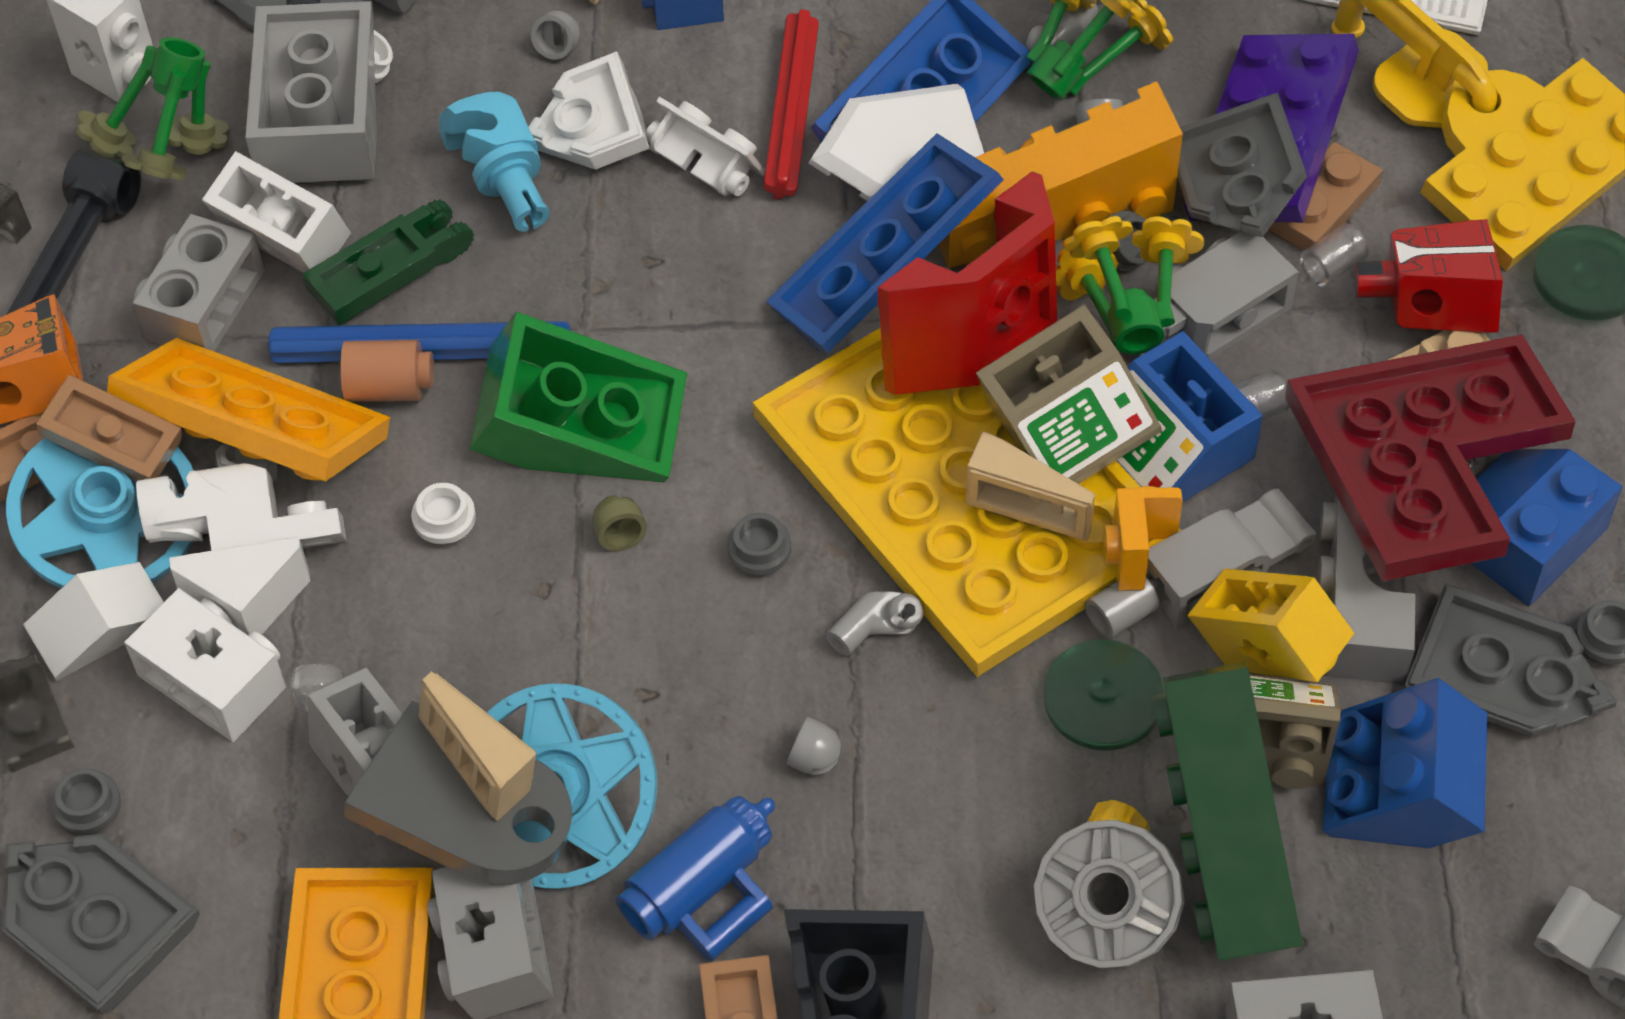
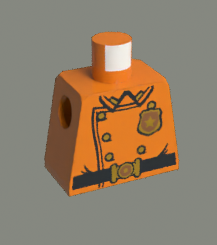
M55 294L0 317V424L44 413L68 375L84 381L77 342Z

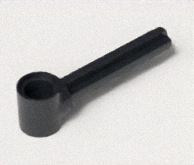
M78 150L70 157L62 181L63 194L69 206L7 314L55 294L56 299L58 298L100 222L111 221L115 214L127 215L135 206L141 189L140 170L125 166V162L84 150Z

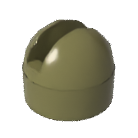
M615 495L608 496L594 509L592 517L593 529L603 548L610 551H623L635 546L644 538L647 532V523L640 507L631 498H618Z

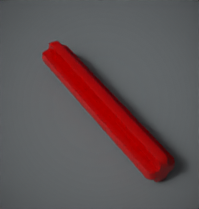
M800 9L799 13H790L785 19L763 179L764 190L772 193V197L778 200H782L784 196H793L798 190L819 21L811 17L810 11L806 9Z

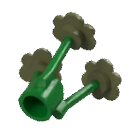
M174 37L162 38L157 48L146 46L139 69L111 114L102 112L96 115L90 111L81 110L75 117L78 124L76 134L81 139L90 142V146L96 153L111 158L118 155L121 157V161L125 162L124 165L129 168L141 170L143 173L165 179L173 178L176 180H185L187 170L174 165L176 157L166 153L167 144L176 147L182 146L190 154H205L211 151V148L220 149L227 146L230 126L227 122L214 119L205 113V87L211 65L209 61L205 60V51L190 41ZM151 75L154 80L153 88L166 97L153 148H141L139 156L133 155L132 149L136 144V138L127 129L122 120ZM189 91H192L191 112L184 114L182 117H175L179 99L186 98Z

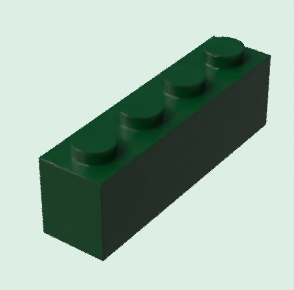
M1246 662L1163 677L1166 694L1152 696L1160 738L1172 735L1175 738L1179 763L1166 765L1173 805L1188 804L1193 831L1180 833L1179 835L1187 875L1202 874L1207 900L1193 902L1201 944L1215 941L1219 961L1303 946Z

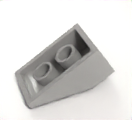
M371 1L256 6L245 136L251 160L292 183L375 179L377 123L374 26Z

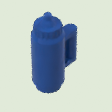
M736 796L729 799L722 806L712 807L624 882L625 890L616 897V903L629 924L648 940H653L660 933L669 935L678 927L704 958L710 962L716 959L773 909L770 899L744 870L757 860L759 851L772 838L767 818L774 811L775 802L771 798H763L760 802L751 804L745 798ZM731 882L744 898L707 930L703 931L691 915Z

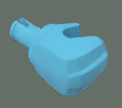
M485 92L458 100L446 107L439 118V133L443 145L447 151L462 149V158L476 164L472 177L478 191L485 196H501L512 218L513 225L518 231L526 232L529 230L525 220L526 216H528L533 229L543 225L550 216V210L544 204L532 181L541 167V160L538 154L539 147L528 128L516 99L502 92Z

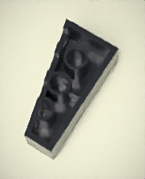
M784 909L803 1019H928L934 948L924 911Z

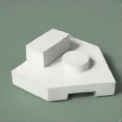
M617 51L563 72L552 89L554 97L540 118L535 117L528 126L539 147L538 151L595 170L650 148L645 134L647 129L637 97L630 86L624 64Z

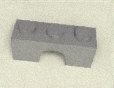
M1335 494L1334 503L1323 502L1321 507L1319 540L1330 541V556L1320 557L1317 582L1355 634L1340 652L1335 665L1326 673V676L1405 684L1415 651V594L1388 591L1377 586L1369 579L1367 575L1377 571Z

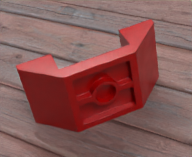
M1031 171L995 198L993 216L996 222L997 243L960 272H953L917 257L877 287L885 391L898 395L979 386L981 384L976 372L1058 321L1055 221L1041 174Z

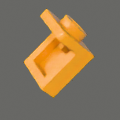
M1153 486L1117 488L1113 525H1104L1103 556L1105 565L1116 564L1118 591L1145 590L1150 551L1149 539H1167L1179 532L1183 503L1180 488H1157Z

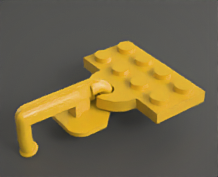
M1340 0L1336 19L1331 25L1332 34H1354L1355 38L1360 37L1365 30V24L1361 18L1366 8L1407 44L1379 65L1373 77V90L1378 99L1405 123L1413 126L1442 128L1446 145L1455 157L1425 180L1420 193L1453 223L1487 219L1498 263L1506 272L1625 177V94L1584 58H1581L1551 83L1543 87L1523 74L1503 69L1488 70L1486 59L1455 32L1440 27L1411 0Z

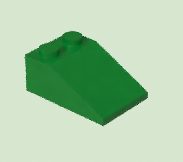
M516 311L490 347L469 450L528 470L665 483L670 476L688 372Z

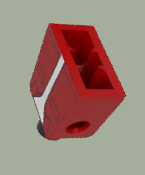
M1487 219L1396 229L1390 235L1389 260L1356 261L1355 263L1356 298L1391 297L1396 324L1403 328L1499 333L1503 278Z

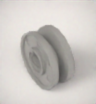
M1118 820L1085 822L1061 835L1042 857L1034 883L1036 914L1050 941L1073 960L1098 968L1134 965L1159 952L1177 930L1185 905L1183 873L1170 849L1148 830ZM1109 873L1120 876L1125 881L1129 892L1127 904L1121 911L1115 914L1103 913L1095 906L1092 900L1094 883L1099 877Z

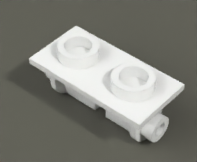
M659 96L656 102L667 114L661 122H652L645 132L652 152L662 156L683 170H686L697 153L702 155L692 169L691 174L717 190L723 196L730 194L740 196L743 194L749 184V176L746 174L750 169L764 177L765 169L753 156L757 147L751 141L730 128L727 129L724 135L709 127L712 120L701 110L686 101H683L678 108Z

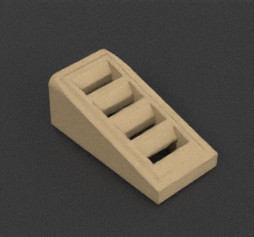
M982 432L967 466L966 503L1077 539L1088 540L1092 529L1095 494L1010 443L992 434Z
M431 671L423 678L419 719L482 806L498 821L531 790L537 755L536 751L437 673L435 674Z

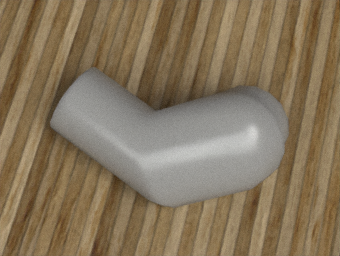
M1094 4L1092 9H1085L1079 6L1077 11L1066 10L1050 45L1054 47L1058 40L1061 39L1072 46L1098 14L1097 4ZM1037 25L1031 29L1026 42V48L1029 51L1037 43L1044 26Z
M869 592L862 596L826 632V639L838 653L849 656L869 635H901L909 633L922 620L923 607L919 599L912 594Z

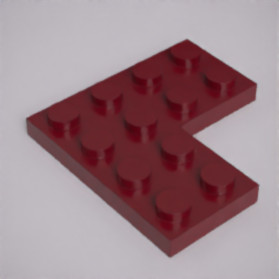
M1522 334L1288 379L1285 399L1382 582L1506 556L1510 537L1466 460L1569 440L1572 437L1576 423Z

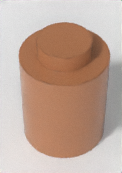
M419 339L344 341L341 350V385L344 400L349 402L421 401L423 389H432L434 386V358L432 351L422 352Z

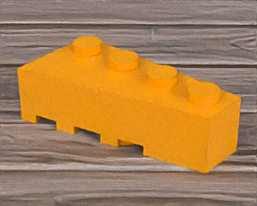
M1156 81L1137 89L1140 99L1114 110L1109 101L1086 110L1089 120L1064 131L1055 133L1053 126L1050 125L1031 133V138L1025 141L1020 149L1006 154L1003 149L998 147L976 156L975 158L996 170L1004 180L939 243L948 268L973 262L997 243L996 222L993 216L995 198L1031 171L1039 173L1043 177L1055 221V241L1073 236V231L1084 223L1091 221L1102 222L1110 214L1119 211H1132L1145 219L1172 212L1174 209L1183 133L1158 82Z

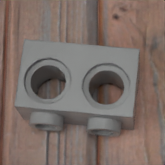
M190 214L179 232L173 234L167 240L162 258L150 277L143 279L135 291L132 304L144 339L164 345L177 337L215 352L265 272L255 234Z

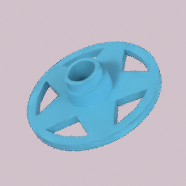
M45 438L25 455L16 468L6 499L7 524L16 550L24 562L38 576L61 589L75 575L62 571L45 561L44 558L80 549L85 550L95 570L138 562L140 537H145L139 513L136 482L131 480L124 472L111 466L97 464ZM177 447L168 462L177 470L186 490L188 487L186 476L189 471L194 470L186 456ZM34 472L54 502L23 528L22 499L28 481ZM178 493V497H179V498H181V497L184 496V495ZM174 541L163 556L146 567L144 570L151 582L154 583L171 571L169 558L186 555L193 541Z
M555 683L537 685L520 690L501 700L487 713L500 723L519 708L527 705L522 741L536 751V759L555 772L566 787L572 807L568 841L600 860L591 866L568 873H542L532 878L533 885L541 888H568L590 883L609 874L620 866L638 847L648 830L655 810L658 786L657 769L651 747L643 731L631 715L615 701L601 693L581 686ZM564 698L596 707L617 723L624 732L581 740ZM639 766L640 802L632 825L626 833L607 794ZM524 821L513 828L517 836L527 842H541L551 836L549 830L543 824L536 821Z

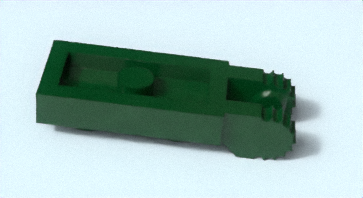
M434 199L433 202H428L426 206L423 205L406 216H403V214L397 216L304 272L302 276L305 287L340 326L435 268L439 263L448 264L456 259L459 254L462 255L472 245L475 234L462 221L460 223L455 222L453 225L450 224L447 228L446 226L451 223L450 220L453 218V211L444 200L439 199L436 201Z

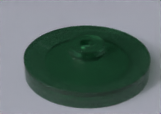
M1592 225L1570 226L1554 232L1541 244L1536 255L1533 278L1537 290L1552 307L1574 318L1599 321L1612 319L1624 314L1625 237L1612 230Z
M1090 640L1068 648L1053 662L1045 680L1044 704L1051 723L1065 738L1085 748L1110 751L1129 747L1145 738L1157 724L1152 696L1164 694V689L1157 668L1141 651L1128 644L1114 640Z

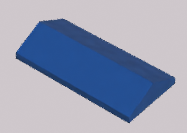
M931 0L814 122L811 129L820 142H822L850 98L958 84L964 88L974 122L976 123L1028 67L1031 62L1026 58V55L1030 51L974 0Z
M936 133L766 302L816 350L829 353L878 305V286L917 257L924 259L1004 179L996 170Z

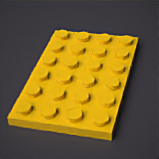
M879 328L752 402L753 417L903 592L912 594L919 599L923 607V615L976 677H979L1083 611L1086 600L1117 581L1116 564L1105 565L1103 529L1104 525H1113L1117 488H1138L1140 485L1117 461H1114L1079 483V485L1095 494L1092 529L1088 540L1077 539L968 505L966 503L967 466L982 432L992 434L1016 448L1018 446L989 406L981 385L898 395L885 391L883 360L881 356V329ZM1149 539V548L1165 539Z

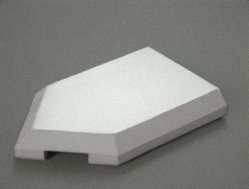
M958 84L850 98L812 156L809 164L827 176L833 173L861 191L859 196L868 201L936 133L974 157L984 154V150L965 90Z

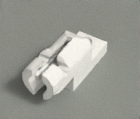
M243 463L189 471L186 476L188 487L181 498L178 497V490L174 482L168 476L137 480L136 482L142 528L145 538L149 540V543L158 541H203L202 534L208 533L211 551L299 536L302 548L346 542L343 516L338 508L326 509L325 501H309L290 505L287 507L288 516L278 517L272 477L265 468Z

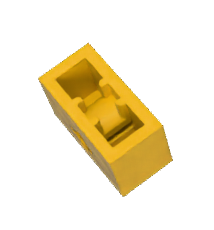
M1224 568L1187 615L1224 665L1246 662L1249 673L1318 682L1325 673L1331 670L1337 661L1338 655L1355 634L1317 580L1309 576Z

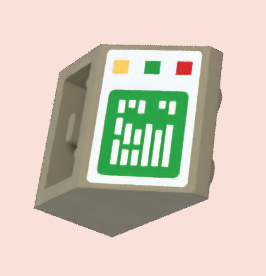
M1085 305L976 372L989 406L1018 448L1077 484L1162 432L1161 425L1119 351Z
M1249 674L1270 781L1290 789H1301L1308 786L1323 787L1340 723L1341 708L1336 684Z

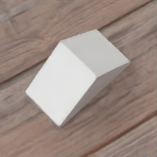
M299 536L169 558L170 569L177 588H180L199 602L204 598L215 602L230 617L232 625L247 635L251 631H256L262 635L310 582L309 568Z
M137 562L76 574L23 625L55 681H58L125 645L124 642L164 602L141 563Z

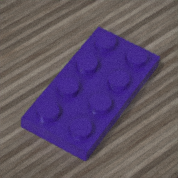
M1354 34L1243 35L1216 114L1278 93L1307 178L1274 222L1303 223L1359 52ZM1185 201L1183 205L1185 207L1189 221H1202L1199 219L1192 218L1190 216Z

